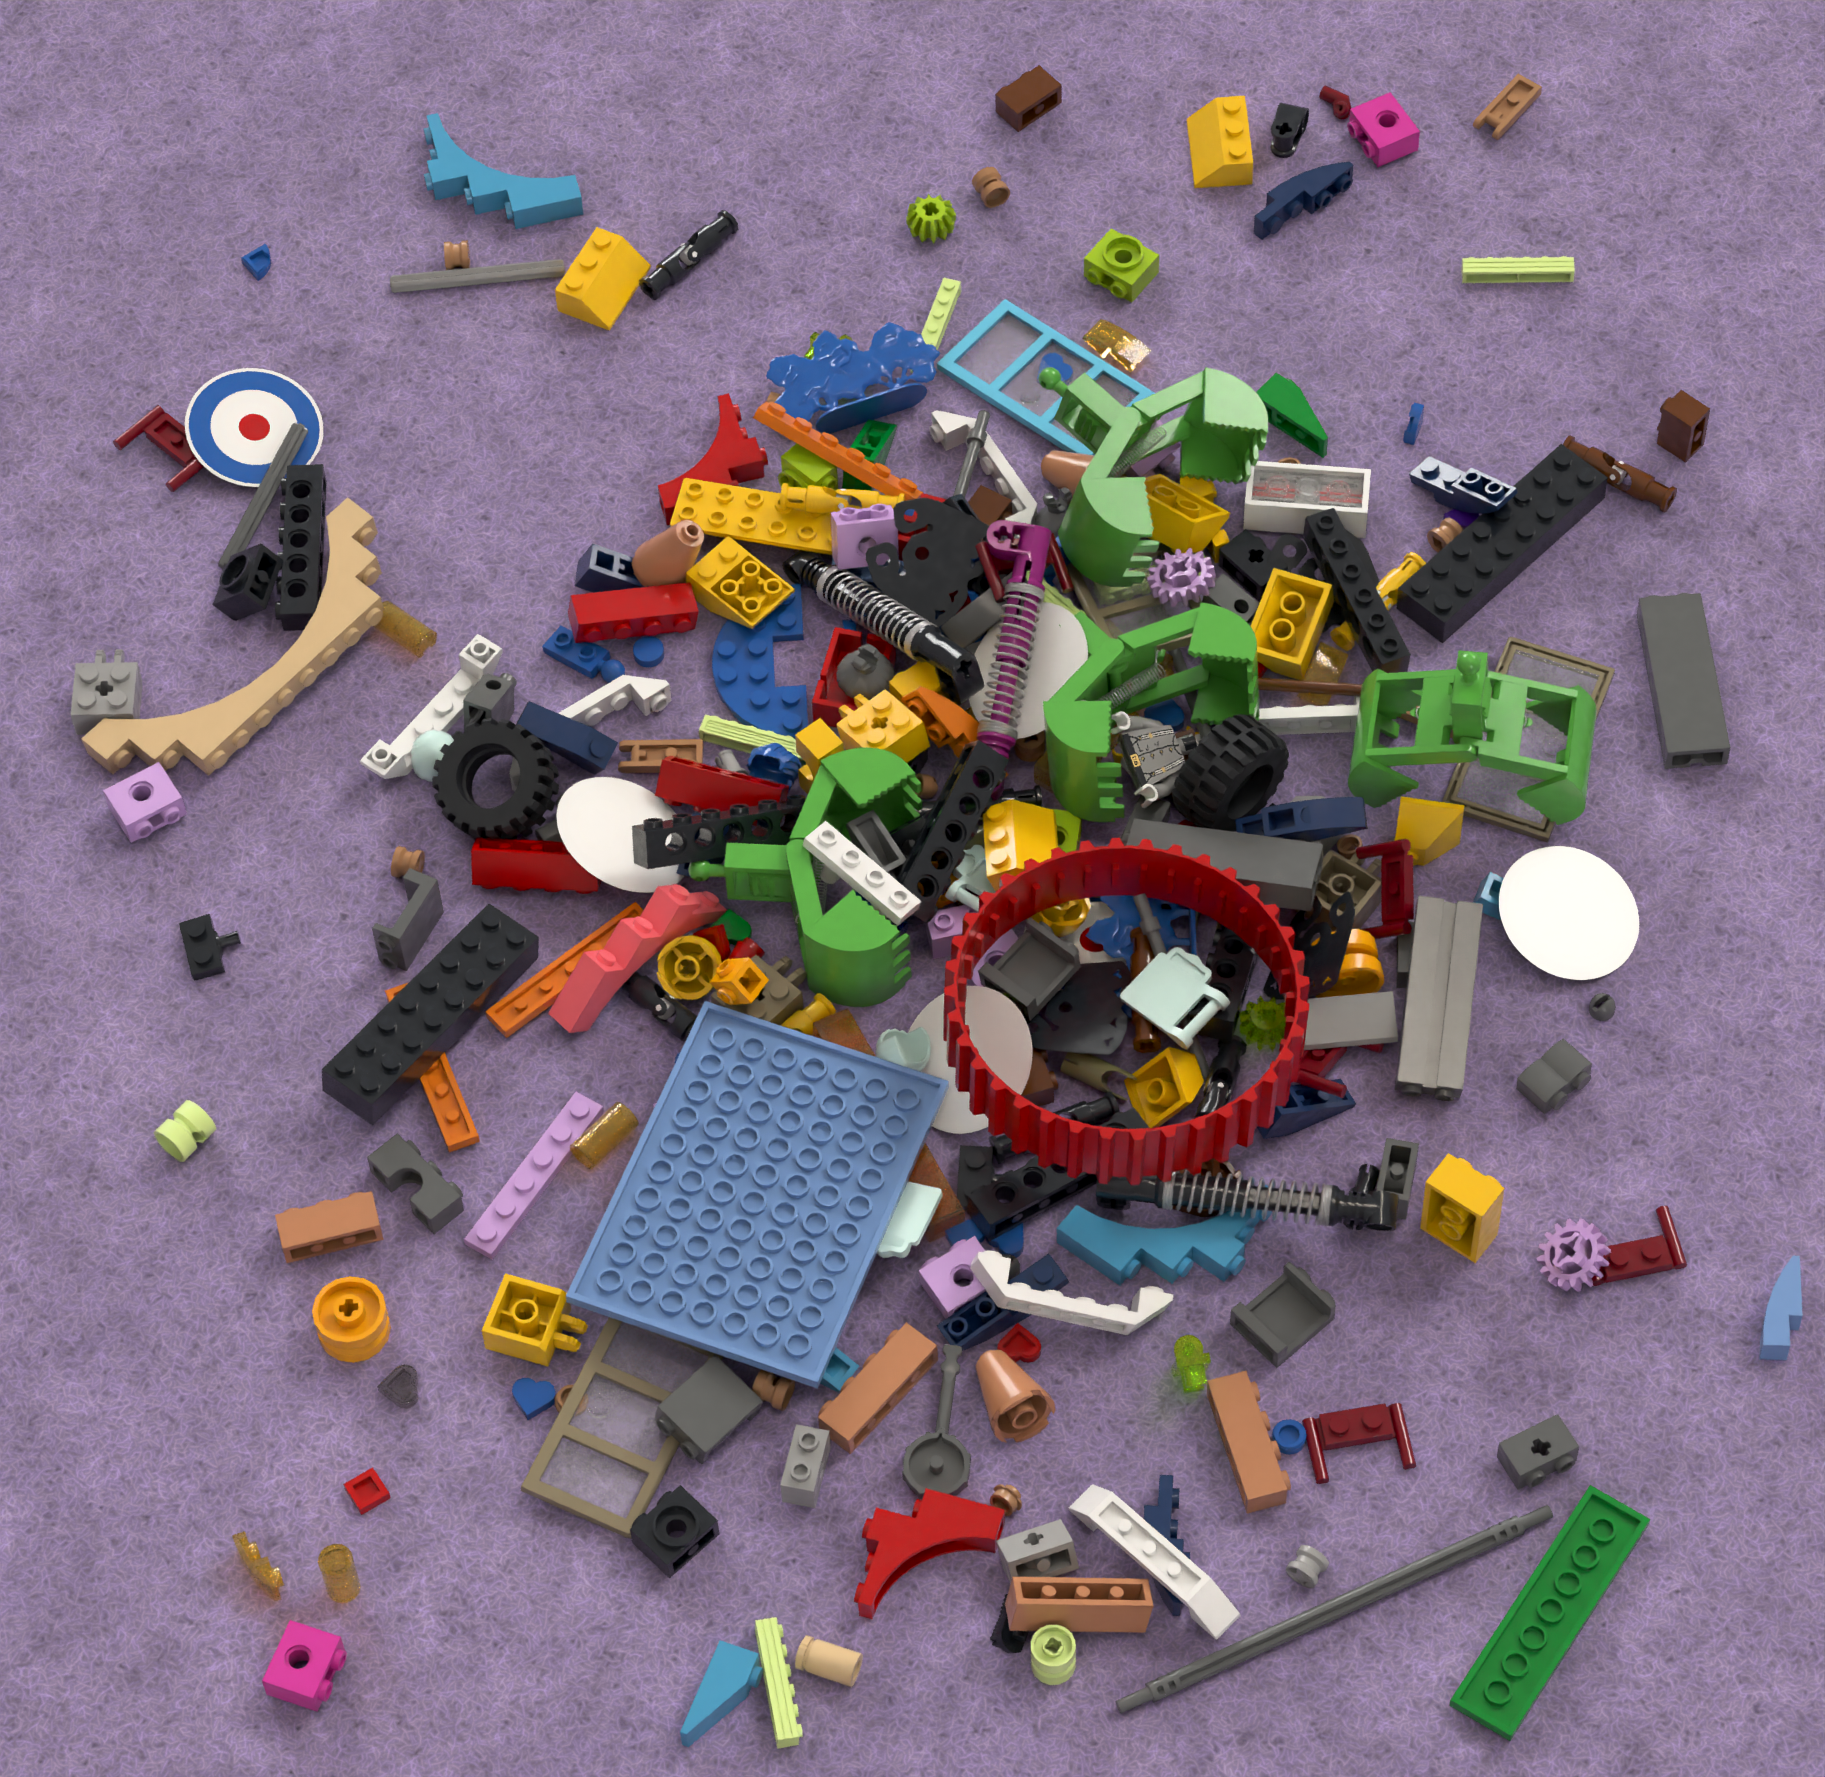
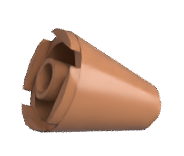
M1053 450L1042 459V475L1059 490L1064 487L1068 488L1073 497L1081 477L1095 455ZM1122 474V476H1120V478L1127 477L1126 474Z
M682 520L642 543L637 548L632 559L633 571L640 584L647 587L686 583V572L695 565L704 541L702 528L694 521Z
M989 1350L984 1352L976 1363V1372L994 1435L1001 1442H1006L1005 1438H1014L1015 1442H1022L1037 1435L1049 1424L1047 1417L1052 1411L1053 1415L1055 1413L1054 1400L1004 1351Z

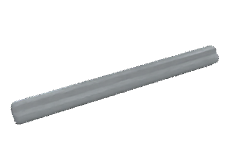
M562 259L392 275L390 277V287L393 293L562 277L565 275V267Z

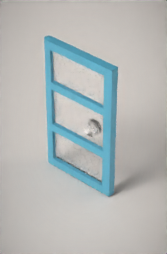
M1006 299L937 363L938 370L1066 452L1087 455L1095 454L1054 419L1062 397L1054 390H1046L1039 383L1041 371L1051 367L1042 359L1043 356L1049 353H1057L1062 356L1063 363L1072 367L1073 374L1069 379L1065 380L1061 377V381L1067 386L1085 372L1124 407H1131L1133 403L1155 394V392Z

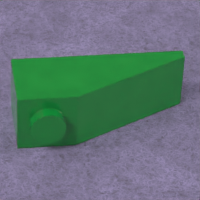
M1276 372L1256 391L1266 407L1268 422L1324 458L1327 455L1328 436L1301 389L1291 379L1284 378Z
M868 419L850 448L862 452L865 455L864 458L873 464L880 463L885 465L897 425ZM843 470L842 488L874 490L873 487Z

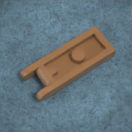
M1517 74L1474 120L1473 127L1480 129L1487 123L1496 128L1493 131L1492 137L1499 140L1541 95L1542 86Z
M703 739L620 741L619 750L621 752H631V761L619 762L618 771L621 773H659L662 759L670 755L703 763Z

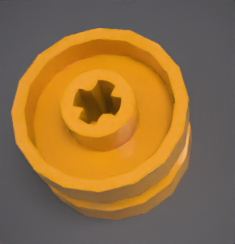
M1360 929L1351 930L1338 980L1333 987L1316 995L1317 998L1377 993L1384 984V974L1381 962L1378 960L1375 938L1369 932ZM1320 937L1312 942L1311 945H1316ZM1329 976L1327 977V979L1325 980V982L1323 983V985H1324L1327 981H1331V979L1329 978Z
M344 1277L335 1279L324 1286L316 1296L312 1309L314 1324L320 1344L328 1355L339 1361L354 1363L368 1360L382 1350L389 1339L391 1325L384 1296L375 1284L364 1278Z

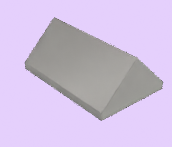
M1393 991L1308 999L1307 1003L1310 1005L1304 1050L1398 1042Z

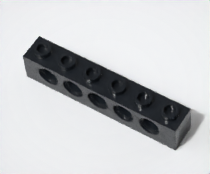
M323 464L287 466L286 478H281L282 496H285V502H280L281 520H284V527H279V543L283 545V551L278 552L277 556L283 559V563L280 568L282 576H278L276 579L277 594L281 595L280 601L275 602L276 620H281L283 631L304 630L315 613L322 594L327 487Z
M1331 508L1307 516L1305 518L1303 539L1326 583L1332 584L1334 599L1372 672L1377 668L1386 673L1408 672L1411 654L1335 509Z
M980 740L965 744L896 878L901 885L921 900L919 909L904 920L912 926L928 923L935 916L938 909L936 903L940 895H943L948 890L952 881L949 877L953 869L958 867L965 857L963 850L967 842L976 835L979 829L977 822L981 814H984L991 806L993 801L991 795L995 787H998L1006 776L1007 772L1004 769L1009 759ZM973 774L979 779V787L973 782ZM960 801L965 805V815L959 809ZM946 828H948L952 834L951 842L946 838ZM932 855L938 860L937 869L932 865ZM918 882L924 887L923 896L917 890Z
M787 796L786 801L782 802L771 799L758 801L757 806L751 807L746 804L731 805L730 810L727 811L704 809L701 811V815L691 816L688 813L674 814L671 820L665 821L661 818L645 819L643 824L632 826L634 864L646 869H654L725 857L727 843L787 845L790 842V835L806 800L805 796ZM785 816V822L780 827V821ZM757 820V826L752 831V825ZM729 825L727 834L723 836L724 828ZM700 829V836L695 841V834ZM671 834V841L666 846V839Z
M1223 925L1222 930L1216 929L1212 947L1216 948L1215 953L1209 952L1205 967L1209 968L1212 972V979L1207 985L1222 992L1229 999L1230 1005L1224 1011L1220 1009L1196 1035L1232 1042L1258 954L1236 933ZM1205 996L1191 1010L1190 1020L1209 1003Z
M1134 1107L1124 1113H1115L1107 1122L1100 1125L1102 1127L1119 1129L1149 1128ZM1035 1156L1025 1166L1015 1171L1009 1170L1003 1173L997 1181L987 1186L981 1185L975 1188L968 1195L967 1213L989 1242L1097 1184L1096 1174L1082 1172L1076 1179L1067 1176V1168L1053 1163L1046 1169L1038 1166V1156ZM1055 1170H1062L1065 1173H1057ZM1027 1185H1035L1037 1188H1029ZM999 1200H1008L1010 1202L1002 1203Z

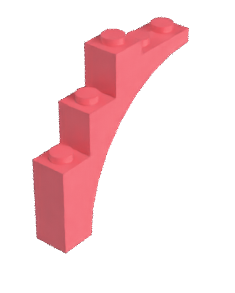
M678 884L658 886L640 917L621 919L603 950L583 953L548 1014L569 1033L588 1031L614 994L653 955L663 949L667 943L689 931L716 922L727 909L719 903V898L711 892L689 893L687 889Z

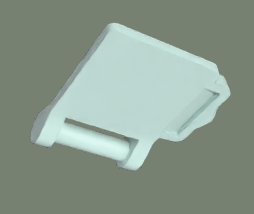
M974 845L971 849L964 850L965 857L958 867L953 869V876L959 880H956L949 887L945 897L952 902L958 900L978 912L979 898L965 889L967 888L979 896L984 891L995 893V890L986 874L985 849L980 845Z
M1179 947L1171 949L1167 955L1162 952L1159 953L1120 994L1122 1002L1162 1030L1186 1050L1193 1044V1037L1220 1009L1224 1011L1230 1005L1229 999L1222 992L1207 985L1212 979L1211 970L1202 964L1197 955L1188 954ZM1204 996L1209 1000V1003L1183 1030L1176 1027Z
M907 1182L877 1251L880 1257L896 1256L904 1258L909 1254L912 1245L917 1246L920 1243L942 1199L943 1193L941 1189Z

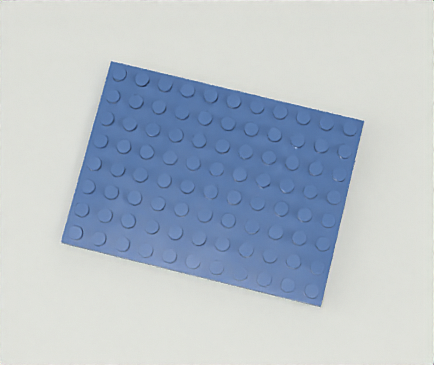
M704 1001L566 1294V1302L818 1389L947 1093L949 1081Z

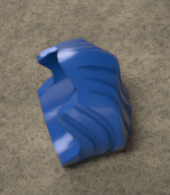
M771 743L753 748L746 767L750 771V776L789 785L790 791L799 776L798 769L802 765L798 757L787 751L782 745Z

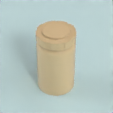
M806 1635L798 1648L795 1668L802 1671L805 1669L808 1673L852 1687L859 1674L863 1654L820 1639L814 1640V1637Z

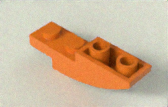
M921 686L901 698L905 706L923 721L927 736L938 748L949 744L956 757L959 758L965 744L977 740L979 723L948 698Z

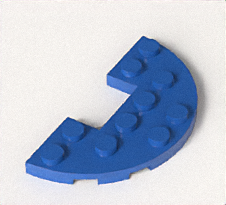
M801 584L791 585L795 592L753 629L728 619L717 636L712 655L713 678L717 693L721 701L733 713V716L743 725L754 726L765 731H773L776 734L791 736L794 739L795 734L808 726L806 685L775 687L773 642L804 640Z

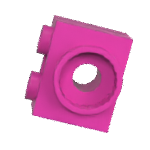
M1391 92L1350 109V118L1347 124L1348 131L1352 138H1357L1362 145L1366 157L1371 158L1377 167L1418 151L1420 131Z
M290 1620L262 1679L266 1694L318 1712L322 1701L326 1702L331 1695L333 1682L331 1681L336 1670L341 1671L346 1661L347 1652L344 1649L341 1637ZM298 1661L308 1662L303 1668H293Z

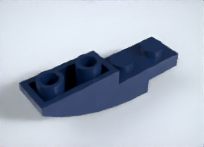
M1341 162L1321 166L1303 172L1276 186L1267 193L1266 207L1254 216V234L1263 240L1269 234L1277 233L1283 223L1291 217L1296 218L1303 208L1312 215L1319 208L1327 207L1334 196L1340 192H1346L1353 183V164L1351 162Z
M1431 456L1427 457L1409 473L1411 483L1432 492L1436 502L1468 513L1484 514L1498 511L1518 493L1517 488L1472 467L1465 473Z
M1362 797L1321 798L1284 803L1261 808L1260 814L1235 819L1238 833L1291 840L1304 839L1306 842L1368 829L1365 803Z
M1048 1253L1008 1281L1007 1284L1024 1283L1033 1290L1043 1292L1045 1290L1058 1291L1070 1282ZM985 1291L939 1323L937 1327L950 1345L961 1346L963 1351L993 1338L1032 1314L1000 1308Z
M1160 1475L1158 1506L1144 1505V1520L1190 1559V1552H1183L1184 1539H1177L1178 1520L1171 1519L1172 1509H1179L1180 1488H1173V1475ZM1152 1576L1155 1586L1173 1616H1180V1607L1184 1603Z

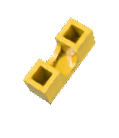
M821 718L795 734L796 752L806 762V765L798 769L799 786L807 795L821 765V760L844 751L842 740Z

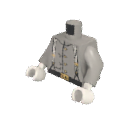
M1122 711L1111 715L1112 719L1117 723V727L1111 729V733L1117 734L1125 731L1120 734L1117 741L1136 789L1134 794L1135 796L1137 794L1138 796L1143 795L1146 799L1141 806L1146 808L1152 802L1169 796L1175 788L1174 782L1180 774L1179 770L1182 764L1185 763L1183 756L1190 754L1192 749L1197 747L1193 734L1176 738L1172 726H1163L1160 721L1140 716H1128Z

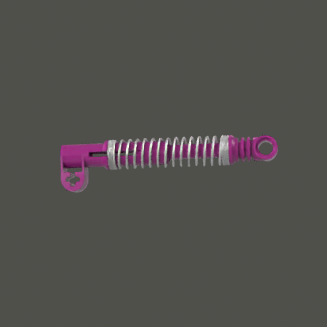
M998 520L993 522L987 530L988 548L994 557L1014 561L1012 577L1007 580L1004 589L1005 596L1003 599L1007 603L1001 606L1005 613L999 616L1003 623L997 626L1001 633L996 634L999 642L994 644L997 652L992 654L996 660L990 663L992 668L1000 671L988 673L991 678L998 681H988L986 683L990 688L996 689V691L988 690L984 693L987 697L994 699L983 701V704L986 707L992 708V710L986 709L981 711L983 716L990 719L979 721L980 724L977 729L976 738L1009 759L1008 753L1015 746L1016 738L1018 737V732L1015 728L1020 725L1017 718L1021 717L1022 714L1019 709L1024 705L1021 701L1025 697L1023 689L1027 687L1024 680L1029 677L1027 670L1030 669L1031 665L1028 661L1033 657L1030 651L1034 649L1032 643L1036 640L1034 632L1038 630L1036 623L1040 620L1037 613L1041 612L1042 608L1039 604L1044 600L1045 587L1042 585L1052 532L1038 525ZM1015 534L1020 535L1018 548L1012 549L1011 543L1014 542ZM1002 536H1007L1008 539H1005L1004 543H998ZM1027 570H1030L1028 584H1026V572ZM1019 672H1024L1026 674L1025 678L1018 677ZM1021 681L1024 686L1022 688L1017 687V682ZM1015 691H1020L1022 696L1018 698L1014 696ZM1013 701L1020 702V706H1012ZM1016 710L1019 713L1018 716H1011V711ZM1014 720L1017 724L1010 726L1009 721ZM973 774V782L979 787V779ZM1004 780L998 787H995L991 795L993 801L1002 795Z

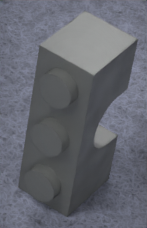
M397 1133L367 1157L370 1171L391 1193L406 1183L420 1185L421 1189L409 1199L412 1213L433 1234H436L464 1211L462 1203L463 1193L454 1182L447 1183L441 1177L442 1173L431 1160L426 1162L420 1156V1150L411 1140L405 1141Z

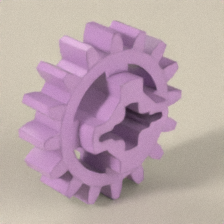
M1189 548L1186 553H1181L1180 549H1176L1175 555L1172 556L1166 552L1164 553L1165 559L1163 561L1156 559L1154 561L1156 567L1149 568L1150 576L1147 579L1153 597H1159L1161 604L1170 600L1171 607H1175L1178 602H1182L1184 607L1188 606V600L1191 599L1198 603L1199 595L1208 596V587L1215 586L1214 578H1216L1211 558H1204L1202 551L1194 555L1192 548Z
M1567 1219L1566 1227L1564 1228L1558 1223L1555 1224L1556 1233L1552 1235L1546 1232L1545 1236L1549 1240L1548 1243L1539 1244V1248L1544 1252V1255L1537 1257V1261L1544 1265L1540 1272L1548 1277V1281L1555 1287L1559 1286L1566 1292H1568L1570 1287L1574 1288L1577 1292L1581 1291L1582 1283L1584 1282L1589 1287H1592L1593 1281L1591 1278L1593 1276L1602 1278L1603 1274L1599 1271L1600 1267L1609 1266V1262L1603 1258L1604 1255L1611 1253V1249L1605 1245L1608 1240L1607 1237L1594 1224L1591 1223L1589 1225L1584 1219H1579L1577 1224L1571 1219Z

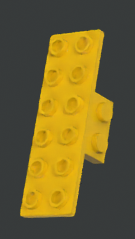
M689 478L683 480L670 522L671 526L682 520H691L697 523L706 535L724 538L729 536L737 540L832 555L831 513H807L805 509L787 508L785 511L781 510V493ZM849 505L852 508H860V506Z

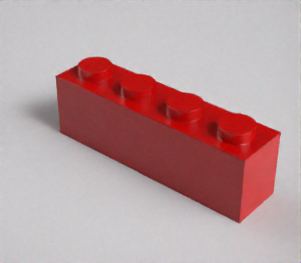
M690 582L571 595L568 608V617L575 643H593L599 640L626 639L628 637L644 635L655 636L672 632L684 633L695 629L699 613Z
M670 755L662 759L655 796L664 798V803L673 806H682V803L692 805L693 810L700 813L704 809L727 811L730 810L731 805L746 804L751 807L757 806L758 801L761 800L786 801L789 785ZM757 820L753 823L754 826H757Z
M476 838L471 849L472 885H479L485 889L512 887L514 890L525 891L530 888L544 889L547 892L575 890L579 894H589L593 891L598 892L602 882L585 870L573 858L563 842Z

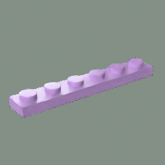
M578 1092L574 1093L464 1238L465 1245L493 1260L604 1112L603 1106Z

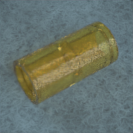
M389 600L382 602L385 609L383 617L377 625L373 626L418 658L424 655L423 652L429 646L433 647L437 641V633Z
M615 1102L570 1145V1150L575 1158L585 1167L593 1169L639 1126V1122L629 1108L620 1102Z
M331 1544L325 1547L319 1554L318 1565L327 1594L330 1599L337 1603L351 1602L359 1595L361 1589L352 1553L349 1548L342 1544Z

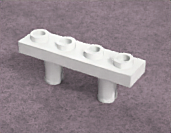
M827 821L805 837L802 846L824 863L820 877L825 883L834 884L842 878L868 900L874 910H879V915H885V920L889 918L897 926L919 909L921 900Z

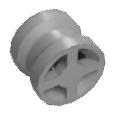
M1301 1545L1296 1551L1297 1558L1295 1561H1290L1286 1566V1572L1299 1584L1307 1588H1314L1318 1583L1319 1573L1326 1571L1329 1561L1315 1548Z

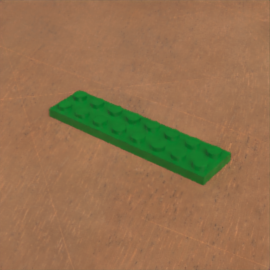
M1590 1485L1454 1693L1449 1706L1511 1741L1646 1531L1650 1519Z

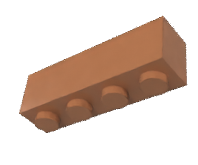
M907 1322L900 1330H893L887 1337L885 1346L877 1354L872 1353L866 1359L860 1373L855 1378L853 1376L848 1378L841 1388V1393L833 1401L829 1400L822 1406L818 1413L819 1429L829 1430L830 1439L851 1454L938 1361L937 1345Z
M1247 1371L1208 1380L1207 1397L1246 1513L1286 1504L1287 1491L1291 1490V1483L1287 1471L1280 1470L1278 1461L1281 1460L1278 1444L1276 1440L1270 1441L1267 1432L1271 1430L1266 1411L1260 1412L1257 1403L1260 1401L1257 1383L1255 1381L1250 1382Z
M1012 1577L1005 1606L1010 1631H1037L1046 1625L1057 1624L1065 1627L1070 1632L1145 1633L1153 1609V1601L1148 1579Z

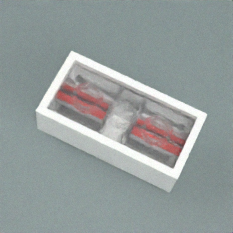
M1257 461L1256 466H1251V476L1247 482L1243 530L1303 534L1305 518L1307 516L1334 508L1347 531L1357 538H1366L1371 469Z

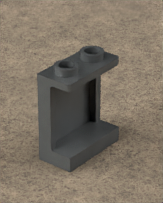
M411 868L408 869L403 877L408 904L392 928H387L375 923L372 927L378 958L381 963L388 968L396 969L398 967L405 971L408 970L444 913L438 880Z
M1029 917L1025 922L1026 931L993 966L986 962L978 970L981 985L996 990L1008 997L1018 1007L1022 1015L1031 1021L1079 970L1081 964L1078 954L1079 950L1071 941L1067 939L1062 941L1054 935L1053 930L1042 921L1038 923Z
M1288 1262L1284 1265L1283 1274L1245 1306L1242 1302H1239L1231 1309L1230 1325L1278 1368L1335 1319V1300L1328 1291L1320 1290L1315 1286L1304 1269L1296 1268L1291 1262Z
M714 1355L657 1406L655 1420L658 1428L665 1435H672L680 1443L681 1450L688 1458L696 1459L699 1463L703 1464L708 1459L709 1453L746 1419L751 1421L759 1413L763 1400Z

